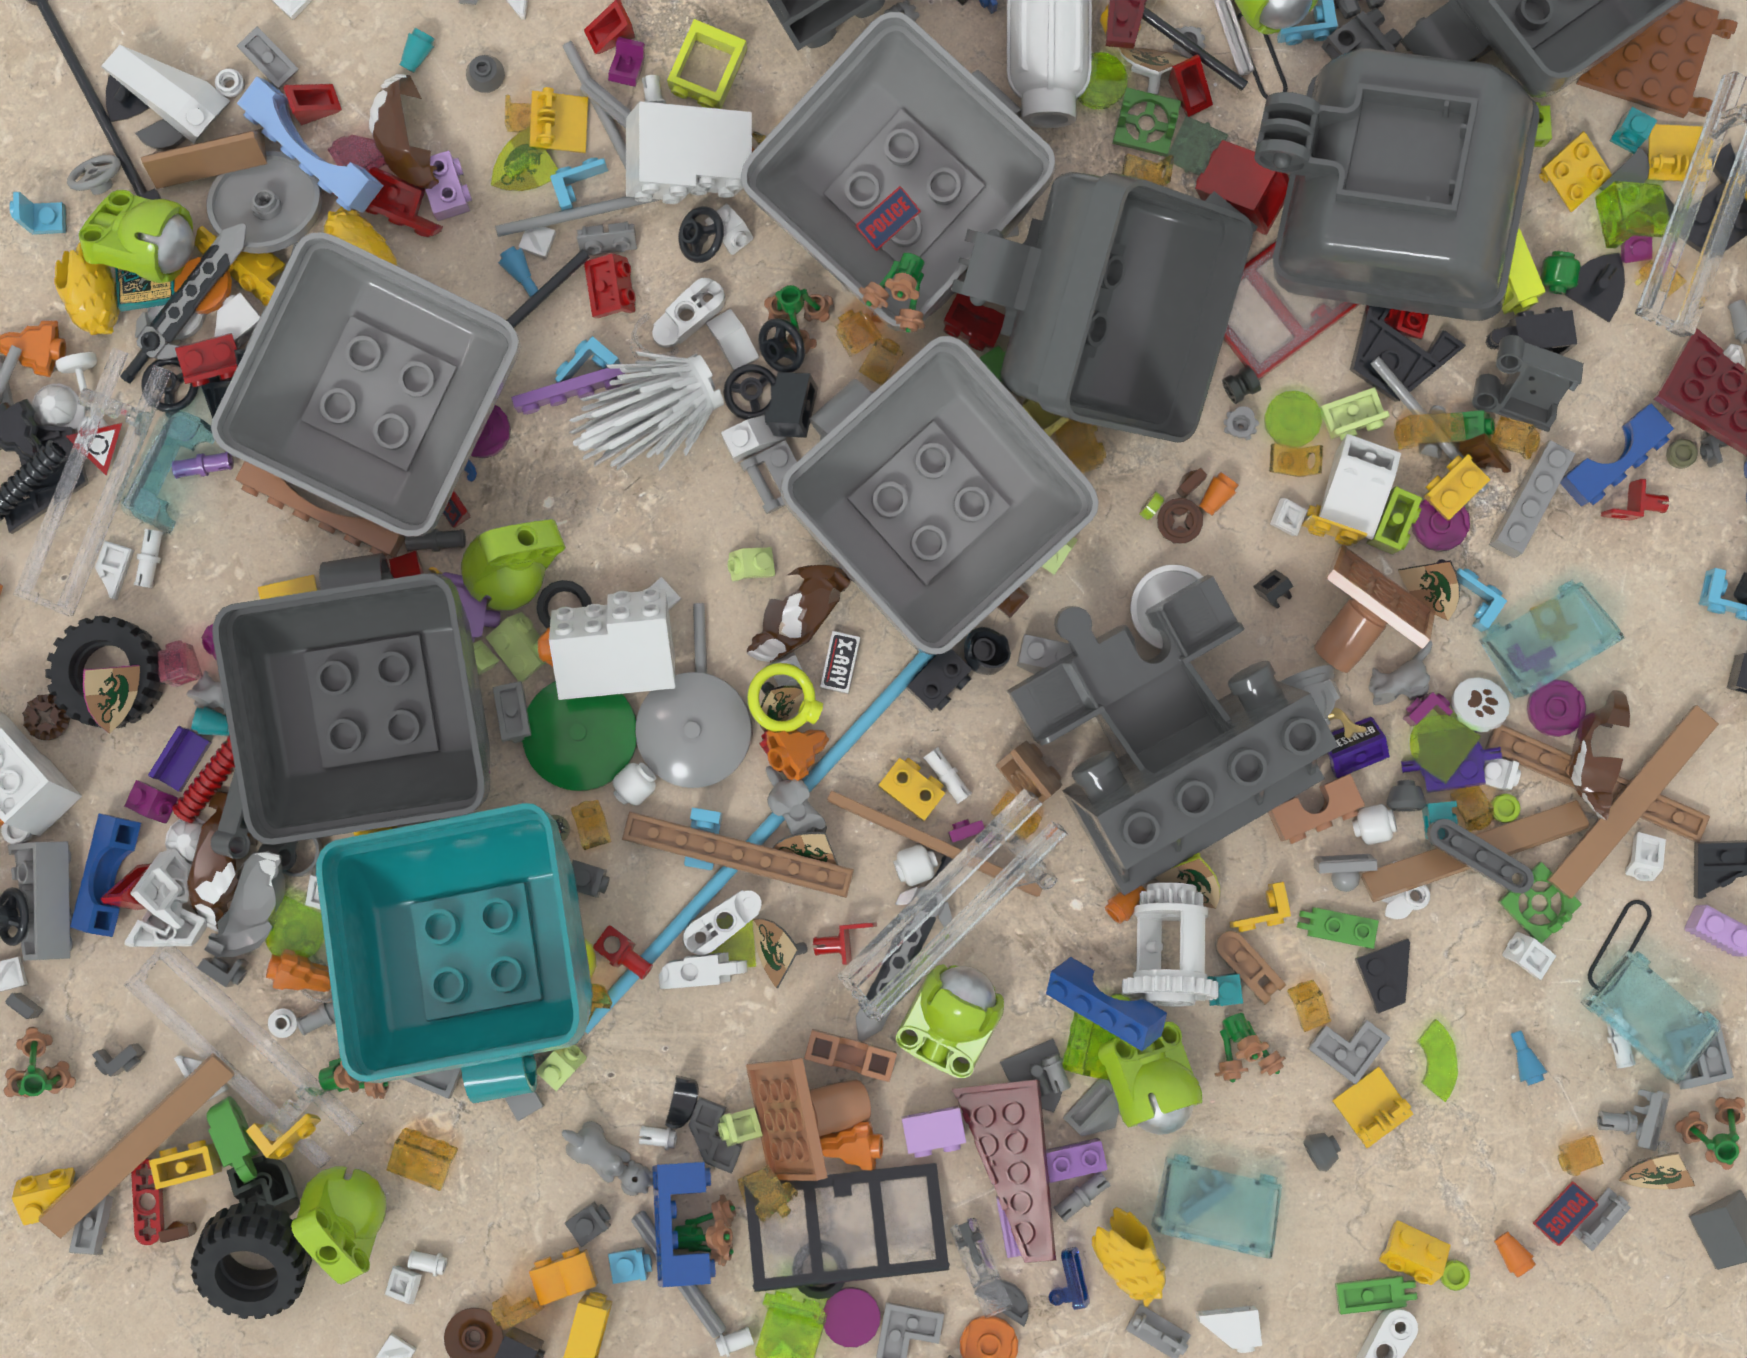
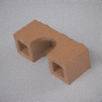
M1351 774L1319 786L1324 798V804L1316 814L1304 810L1298 797L1292 798L1269 811L1268 814L1280 841L1289 839L1290 843L1293 844L1306 838L1305 832L1313 828L1320 832L1332 827L1331 821L1338 817H1342L1343 821L1357 816L1358 809L1365 806Z
M812 1029L804 1059L831 1067L848 1069L864 1076L890 1082L897 1052Z

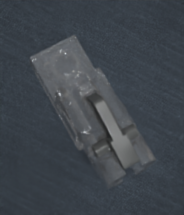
M970 1218L967 1219L966 1223L952 1226L950 1232L985 1318L1012 1308L1013 1305L977 1219Z

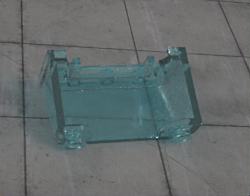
M169 411L162 414L157 420L121 497L120 506L123 513L170 535L176 521L171 519L167 513L169 503L158 498L157 495L181 446L194 451L196 445L200 443H214L211 425L187 412Z
M1573 579L1558 587L1560 593L1504 626H1501L1498 622L1489 627V629L1484 630L1486 636L1479 639L1514 699L1536 691L1625 638L1617 624L1581 581L1576 584Z
M1626 951L1580 1003L1591 1013L1593 1012L1598 1017L1601 1016L1600 1020L1616 1031L1648 1059L1654 1067L1660 1068V1073L1664 1077L1678 1085L1721 1031L1717 1027L1720 1021L1708 1011L1700 1012L1649 968L1648 965L1651 962L1638 951L1635 954Z
M1175 1153L1174 1158L1166 1157L1151 1226L1157 1232L1272 1259L1282 1184L1277 1182L1278 1177L1260 1173V1178H1249L1198 1166L1191 1163L1192 1157Z

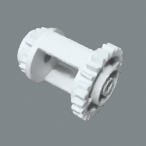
M1153 883L1147 885V891H1141L1140 904L1134 908V915L1137 917L1136 972L1133 973V978L1127 977V979L1122 980V995L1129 998L1145 999L1155 1006L1170 1007L1193 1006L1196 1000L1217 999L1218 982L1207 979V974H1205V918L1208 917V908L1203 906V894L1197 892V887L1191 884ZM1162 921H1181L1180 970L1161 969V951L1163 949L1161 942Z

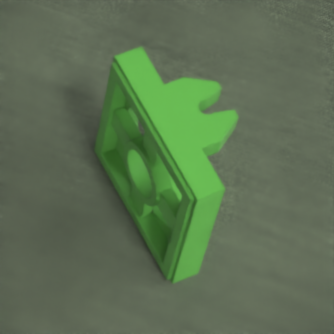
M1126 87L1112 144L1167 157L1176 128L1181 101ZM1147 102L1145 112L1140 113L1138 116L1128 114V111L1135 104ZM1156 104L1165 111L1168 123L1158 121L1157 117L1153 114ZM1141 117H1151L1154 121V127L1148 131L1141 129L1138 124ZM1126 123L1135 125L1136 130L1139 132L1138 140L1128 133ZM1155 130L1165 133L1157 141L1146 142L1148 135L1152 134Z
M1539 862L1531 869L1534 875V883L1543 881L1551 884L1547 878L1552 872L1542 862ZM1552 884L1544 892H1535L1532 888L1524 894L1528 898V908L1522 913L1520 912L1518 901L1519 896L1523 893L1507 892L1498 901L1525 931L1541 944L1552 933L1563 928L1562 925L1572 919V914L1582 905L1575 896L1572 899L1567 898ZM1557 892L1560 894L1562 902L1559 915L1551 909V898ZM1538 894L1544 896L1547 901V906L1543 911L1534 910L1531 904L1532 898ZM1534 914H1544L1551 923L1538 925L1528 920Z

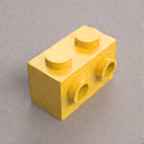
M907 757L905 761L899 758L878 787L924 822L946 794L941 790L944 785L932 775L927 779L920 774L919 770L921 767Z
M204 1139L189 1143L188 1150L178 1152L177 1147L159 1151L160 1157L149 1160L155 1189L221 1172L222 1167L214 1143L207 1145Z

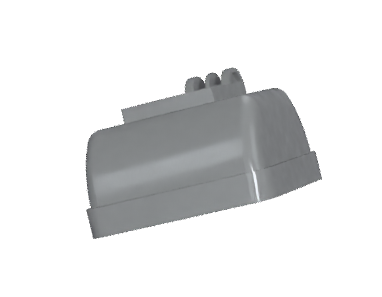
M888 12L880 15L869 24L750 154L742 168L741 183L750 199L880 320L895 331H904L900 329V324H896L894 319L895 316H899L900 309H909L911 298H908L906 301H898L892 297L890 288L885 287L889 294V298L886 300L888 307L882 306V308L877 307L874 309L867 306L862 300L864 295L859 292V288H865L871 281L879 285L890 271L893 262H900L903 253L915 254L925 262L921 271L924 277L920 284V295L916 305V310L924 314L923 321H925L955 293L951 291L953 280L962 282L965 280L968 266L958 263L959 258L962 257L970 260L974 248L973 243L964 241L967 229L986 234L992 229H998L1002 232L1005 239L1023 220L1035 201L1052 182L1055 173V157L1049 144L1020 119L1021 108L982 72L976 70L971 74L909 16L901 12ZM901 186L921 212L878 251H875L856 229V224Z
M324 232L310 233L302 237L296 244L270 301L265 306L246 345V351L213 417L211 425L212 435L217 444L233 456L390 531L408 537H422L431 533L437 526L520 353L521 343L519 335L508 321L497 314L336 236Z
M939 336L930 341L875 392L869 391L857 379L849 382L809 419L820 435V442L787 471L781 480L780 487L782 500L792 515L904 639L916 650L928 655L943 654L952 649L1089 524L1097 514L1099 504L1096 491L1089 480L970 347L961 340L951 336Z

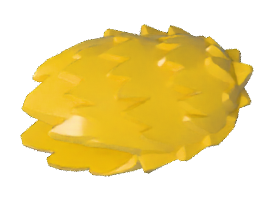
M341 206L336 212H328L324 233L336 236L397 266L396 258L386 244V239L377 233L371 223L361 217L356 210L351 209V211H348Z
M79 242L76 251L71 250L70 253L64 251L61 261H56L55 287L65 305L67 313L77 327L91 335L112 334L114 332L113 326L116 324L120 313L117 295H115L116 282L109 266L90 264L84 260Z
M1118 1207L1113 1208V1216L1110 1217L1112 1230L1108 1232L1102 1227H1097L1096 1236L1093 1235L1092 1247L1103 1265V1269L1116 1281V1285L1128 1294L1130 1298L1143 1300L1144 1306L1147 1307L1154 1298L1162 1299V1290L1166 1283V1267L1158 1258L1148 1228L1130 1211L1125 1212Z

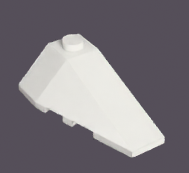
M119 45L101 66L193 144L230 102L207 81L122 45Z

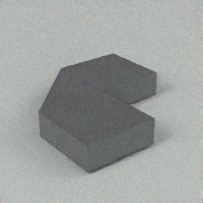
M699 1097L688 1125L698 1145L700 1154L706 1164L732 1174L743 1145L736 1144L727 1147L726 1140L722 1141L720 1136L716 1135L718 1124L720 1123L719 1118L724 1115L727 1107Z

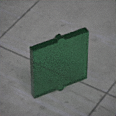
M1186 115L1165 161L1183 168L1185 173L1190 171L1200 175L1207 168L1213 150L1218 148L1222 140L1226 141L1228 134L1211 127L1209 122L1204 124Z

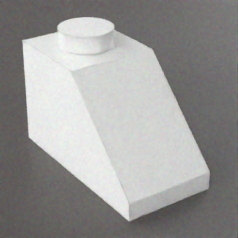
M241 293L229 296L222 303L223 306L217 311L215 337L232 333L237 349L250 339L260 318L259 313Z
M765 415L747 419L721 432L734 463H738L786 439V437H776L773 435L769 426L765 423Z
M1254 1305L1196 1311V1318L1199 1322L1232 1349H1237V1352H1253L1255 1347L1262 1346L1259 1313Z

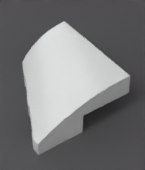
M175 848L160 852L130 894L162 921L176 929L182 928L185 920L181 919L183 903L188 902L187 880L191 865Z
M182 908L181 919L185 920L182 928L176 929L147 910L142 920L136 922L124 943L129 947L193 946L207 928L206 919Z

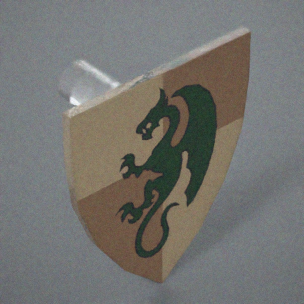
M1659 1141L1657 1156L1638 1159L1637 1163L1628 1168L1619 1178L1620 1182L1647 1189L1667 1190L1695 1186L1679 1152L1670 1153L1668 1141Z

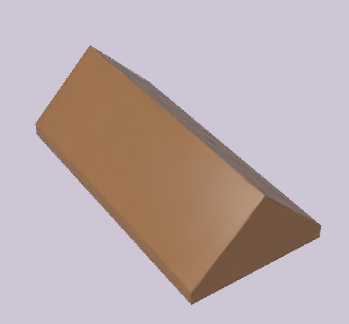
M263 128L152 153L141 157V161L156 189L267 164L265 137L262 133Z

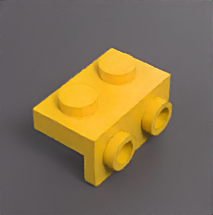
M73 1167L55 1169L50 1173L37 1176L30 1175L16 1181L12 1200L23 1226L38 1223L39 1216L74 1184L75 1170Z
M1397 1220L1392 1226L1386 1250L1380 1255L1379 1261L1386 1264L1393 1271L1403 1272L1414 1277L1421 1284L1433 1285L1444 1274L1451 1245Z

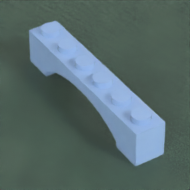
M257 76L237 102L245 110L243 115L253 124H260L264 128L262 133L273 142L278 141L282 145L280 150L284 154L301 162L299 164L301 170L312 177L315 175L319 179L317 184L330 194L333 192L338 197L336 202L348 211L355 209L363 213L382 189L383 185L363 167L351 162L347 167L329 164L314 153L301 138L292 122L287 106L289 103L287 97L275 85Z

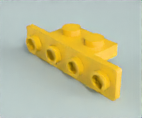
M201 226L197 229L194 244L204 255L217 237L204 226ZM241 251L228 271L230 276L239 282L244 290L251 292L264 306H267L276 288L270 281L284 271L285 263L271 252L258 254Z

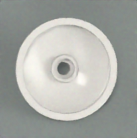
M1166 565L1152 570L1140 580L1131 598L1130 612L1134 627L1146 642L1162 650V636L1156 628L1152 627L1145 614L1146 610L1204 576L1186 566Z

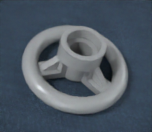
M101 155L91 158L71 171L67 178V184L76 191L90 189L94 195L102 194L113 186L111 178L119 171L121 162L114 155ZM111 163V164H108V165H105V166H101V167L98 166V165H101V164ZM85 172V176L76 182L77 178Z

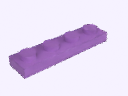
M605 368L511 398L514 408L518 413L523 412L524 415L533 414L540 410L539 407L547 404L559 406L566 403L567 398L578 395V398L593 395L595 393L594 390L603 387L606 390L620 387L622 384L610 385L609 382L617 380L618 375L625 373L621 372L620 368Z

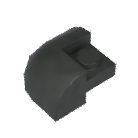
M264 1155L252 1158L257 1171V1177L247 1183L240 1179L234 1167L227 1170L233 1195L239 1200V1203H242V1206L247 1205L248 1202H258V1205L265 1206L267 1203L274 1205L273 1209L287 1211L290 1216L299 1208L300 1200L294 1180L284 1162L266 1158Z

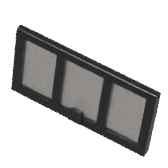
M937 1163L827 1175L828 1178L818 1181L775 1180L744 1184L754 1282L752 1287L754 1292L949 1270L950 1263L948 1262Z

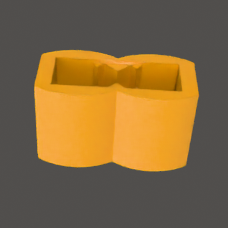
M574 1247L562 1252L563 1257L552 1261L551 1256L534 1262L535 1267L531 1268L529 1274L540 1306L588 1290L598 1284L587 1249L580 1251L579 1247Z

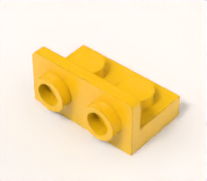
M1469 454L1463 458L1459 455L1456 456L1446 466L1449 472L1442 479L1437 475L1425 487L1428 492L1423 497L1447 521L1491 480L1471 460L1472 457Z

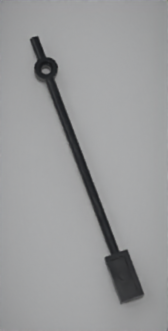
M26 0L29 4L38 6L116 157L119 158L121 166L136 195L150 200L162 199L155 188L147 191L48 0Z

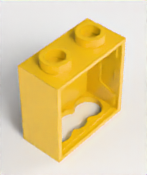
M591 1291L589 1295L584 1294L580 1299L563 1358H598L613 1302L606 1300L607 1295Z

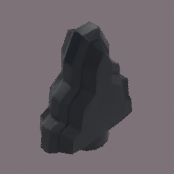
M28 399L17 402L12 406L8 402L0 404V447L6 452H16L24 461L33 458V454L39 452V449L43 446L36 436L39 428L33 418L36 411Z

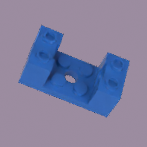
M705 1162L652 1166L658 1286L676 1287L711 1284V1277H715L716 1270L715 1260L710 1259L709 1253L673 1255V1249H678L677 1231H672V1219L677 1218L676 1200L671 1201V1195L706 1192V1186H711L710 1168H705Z

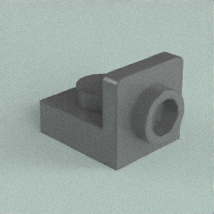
M573 860L572 865L575 872L577 892L599 898L600 893L605 894L610 877L606 876L607 870Z
M215 956L213 959L203 958L197 969L224 987H233L234 984L239 985L248 972L245 968L249 962L244 959H238L231 970H228L230 965Z
M594 1201L566 1221L565 1225L579 1245L583 1247L596 1236L609 1229L611 1226L609 1223L611 1216L602 1204L598 1206Z

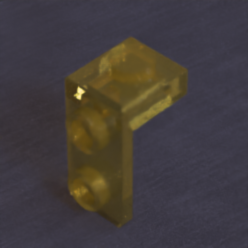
M1463 414L1409 415L1397 421L1394 436L1398 442L1399 450L1411 449L1420 444L1465 441Z

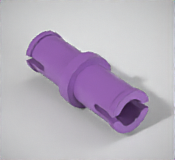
M227 451L207 456L202 453L197 454L195 458L172 461V472L176 479L199 474L201 477L208 476L210 472L232 470L234 467L232 455Z

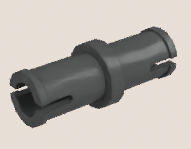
M434 529L431 533L422 537L405 536L406 550L409 552L432 549L433 552H439L441 548H465L464 529L451 531Z

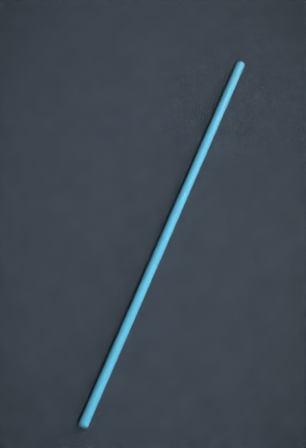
M919 652L812 768L809 774L801 780L808 787L809 793L937 654L928 655ZM772 812L746 842L762 845L785 820L784 817L777 816ZM722 866L641 954V957L653 964L738 870ZM628 969L591 1009L585 1030L587 1034L640 978Z

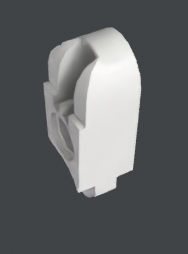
M700 278L687 288L653 324L652 334L656 344L664 348L675 347L716 316L725 304V294L721 285L710 278ZM711 294L713 298L709 302H705L703 300L704 295ZM689 309L694 312L693 318L688 321L679 318L683 310Z
M741 890L691 922L685 928L683 934V942L686 948L696 955H706L715 950L759 914L762 906L760 896L753 891ZM722 912L729 913L733 918L732 925L727 929H721L716 923L717 916ZM704 932L706 940L703 943L696 942V933Z
M728 953L686 956L684 959L670 961L662 967L659 974L660 989L719 985L724 982H731L730 975L748 972L747 960L729 961Z
M1402 1308L1385 1309L1379 1315L1376 1323H1374L1356 1358H1378L1376 1351L1382 1344L1389 1346V1352L1383 1358H1403L1418 1333V1323L1415 1317ZM1403 1322L1404 1324L1400 1331L1396 1332L1395 1324Z

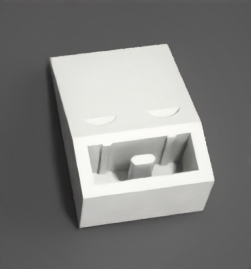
M1347 434L1335 452L1319 517L1368 533L1365 538L1372 540L1391 491L1401 453Z

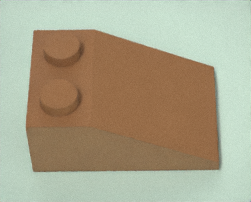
M1026 740L995 766L1027 806L1033 810L1051 797L1063 785L1060 782L1061 776L1052 766L1048 767L1041 759L1043 754L1034 743L1029 744Z

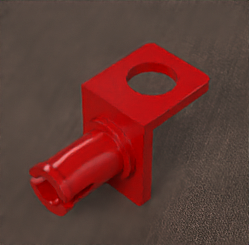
M1646 479L1635 480L1629 483L1627 510H1606L1601 512V517L1631 521L1644 517V510L1666 513L1669 504L1662 503L1669 502V497L1667 495L1646 493Z
M877 922L840 925L839 936L814 937L813 945L825 944V947L813 948L815 956L840 953L843 965L852 964L849 929L877 927Z
M610 925L607 926L593 945V949L609 960L611 966L619 968L623 965L639 976L641 980L649 974L653 967V964L647 962L633 951L636 945L633 941ZM610 936H615L620 941V948L615 953L607 952L604 947L605 940Z

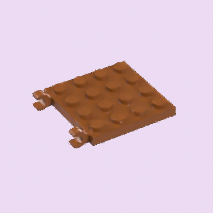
M1686 0L1643 33L1579 77L1576 84L1683 119L1688 112L1705 117L1706 113L1711 111L1713 100L1704 97H1693L1712 34L1730 39L1731 34H1734L1738 22L1730 19H1717L1718 10Z

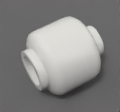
M629 763L613 779L614 796L622 804L640 805L656 788L655 774L644 763Z
M1383 804L1359 809L1357 819L1352 820L1355 836H1362L1363 841L1367 845L1390 841L1393 837V832H1397L1393 810H1388Z
M922 844L899 851L897 853V860L893 861L900 882L905 881L909 886L932 879L934 877L933 868L938 866L933 850L927 851Z

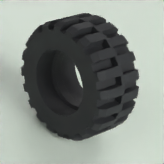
M95 616L93 620L89 618L79 620V626L77 627L70 625L64 630L66 636L63 639L57 637L53 643L57 649L54 654L49 652L47 661L52 662L51 669H45V678L51 679L52 682L47 688L50 695L56 696L57 699H55L54 703L58 708L65 710L66 715L73 720L102 728L95 722L88 711L84 699L83 671L88 658L96 650L104 646H116L125 652L130 666L140 665V678L136 698L130 711L116 728L126 727V723L138 722L141 720L140 715L143 713L149 714L154 708L151 703L154 699L160 700L163 692L158 691L160 684L166 683V676L162 675V669L166 668L165 659L159 656L162 650L158 643L152 641V636L147 631L140 629L139 626L116 617Z
M248 1202L244 1206H242V1203L231 1205L229 1210L227 1208L221 1209L216 1212L214 1217L207 1221L194 1250L190 1268L192 1270L193 1282L195 1286L198 1285V1292L203 1298H208V1303L214 1308L220 1307L223 1309L222 1313L231 1315V1313L239 1315L238 1318L247 1319L248 1316H254L255 1319H263L266 1317V1314L274 1316L281 1313L282 1309H288L294 1304L295 1299L299 1298L312 1263V1257L295 1238L291 1227L293 1220L289 1217L290 1214L283 1209L278 1211L273 1209L274 1205L267 1203L265 1206L258 1205V1202ZM248 1251L259 1254L269 1260L274 1268L257 1270L245 1267L238 1263L230 1253Z

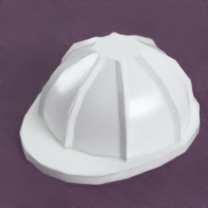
M61 383L42 387L35 394L32 401V406L36 411L34 419L40 426L72 427L77 430L80 420L85 417L83 402L70 387Z
M196 818L193 823H187L181 819L177 820L166 833V849L175 848L192 865L201 828L205 821Z

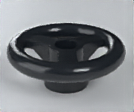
M700 206L691 210L683 219L678 234L679 247L682 254L691 262H707L719 251L724 237V226L720 215L710 207ZM700 215H707L713 220L714 224L706 227L697 222L695 218ZM715 234L710 249L701 254L703 244L709 236ZM687 243H690V244H691V246H692V251L689 249Z
M773 318L765 322L760 329L758 338L759 349L764 360L771 368L778 372H795L801 367L805 358V345L800 332L785 319ZM776 327L775 336L767 340L770 329ZM786 331L794 339L797 353L790 347L786 339ZM787 358L793 363L784 365L779 363L778 360Z
M178 357L167 360L157 359L147 367L142 376L141 388L144 398L153 408L162 412H177L186 408L196 397L198 386L193 387L192 383H190L187 395L181 401L174 403V392L177 391L180 384L184 383L183 373L181 372L176 375L167 369L158 372L156 370L165 365L180 367ZM151 378L156 389L165 394L164 403L158 401L153 396L150 389ZM172 379L171 386L165 387V382Z
M756 364L743 365L735 369L728 376L723 390L724 400L729 410L737 417L745 420L765 415L766 409L770 407L771 399L763 409H760L758 399L763 393V388L768 383L772 386L776 382L775 375L769 369ZM746 373L762 375L759 379L749 377L744 379L741 384L735 383L741 375ZM754 387L757 389V392L754 395H748L746 393L747 389ZM732 392L739 393L745 400L750 401L752 412L739 408L733 400Z
M11 887L6 889L0 896V937L7 945L15 946L22 942L27 933L29 909L24 894L19 889ZM16 900L19 906L20 917L18 914V910L16 909ZM11 926H15L18 929L14 937H11L8 933Z

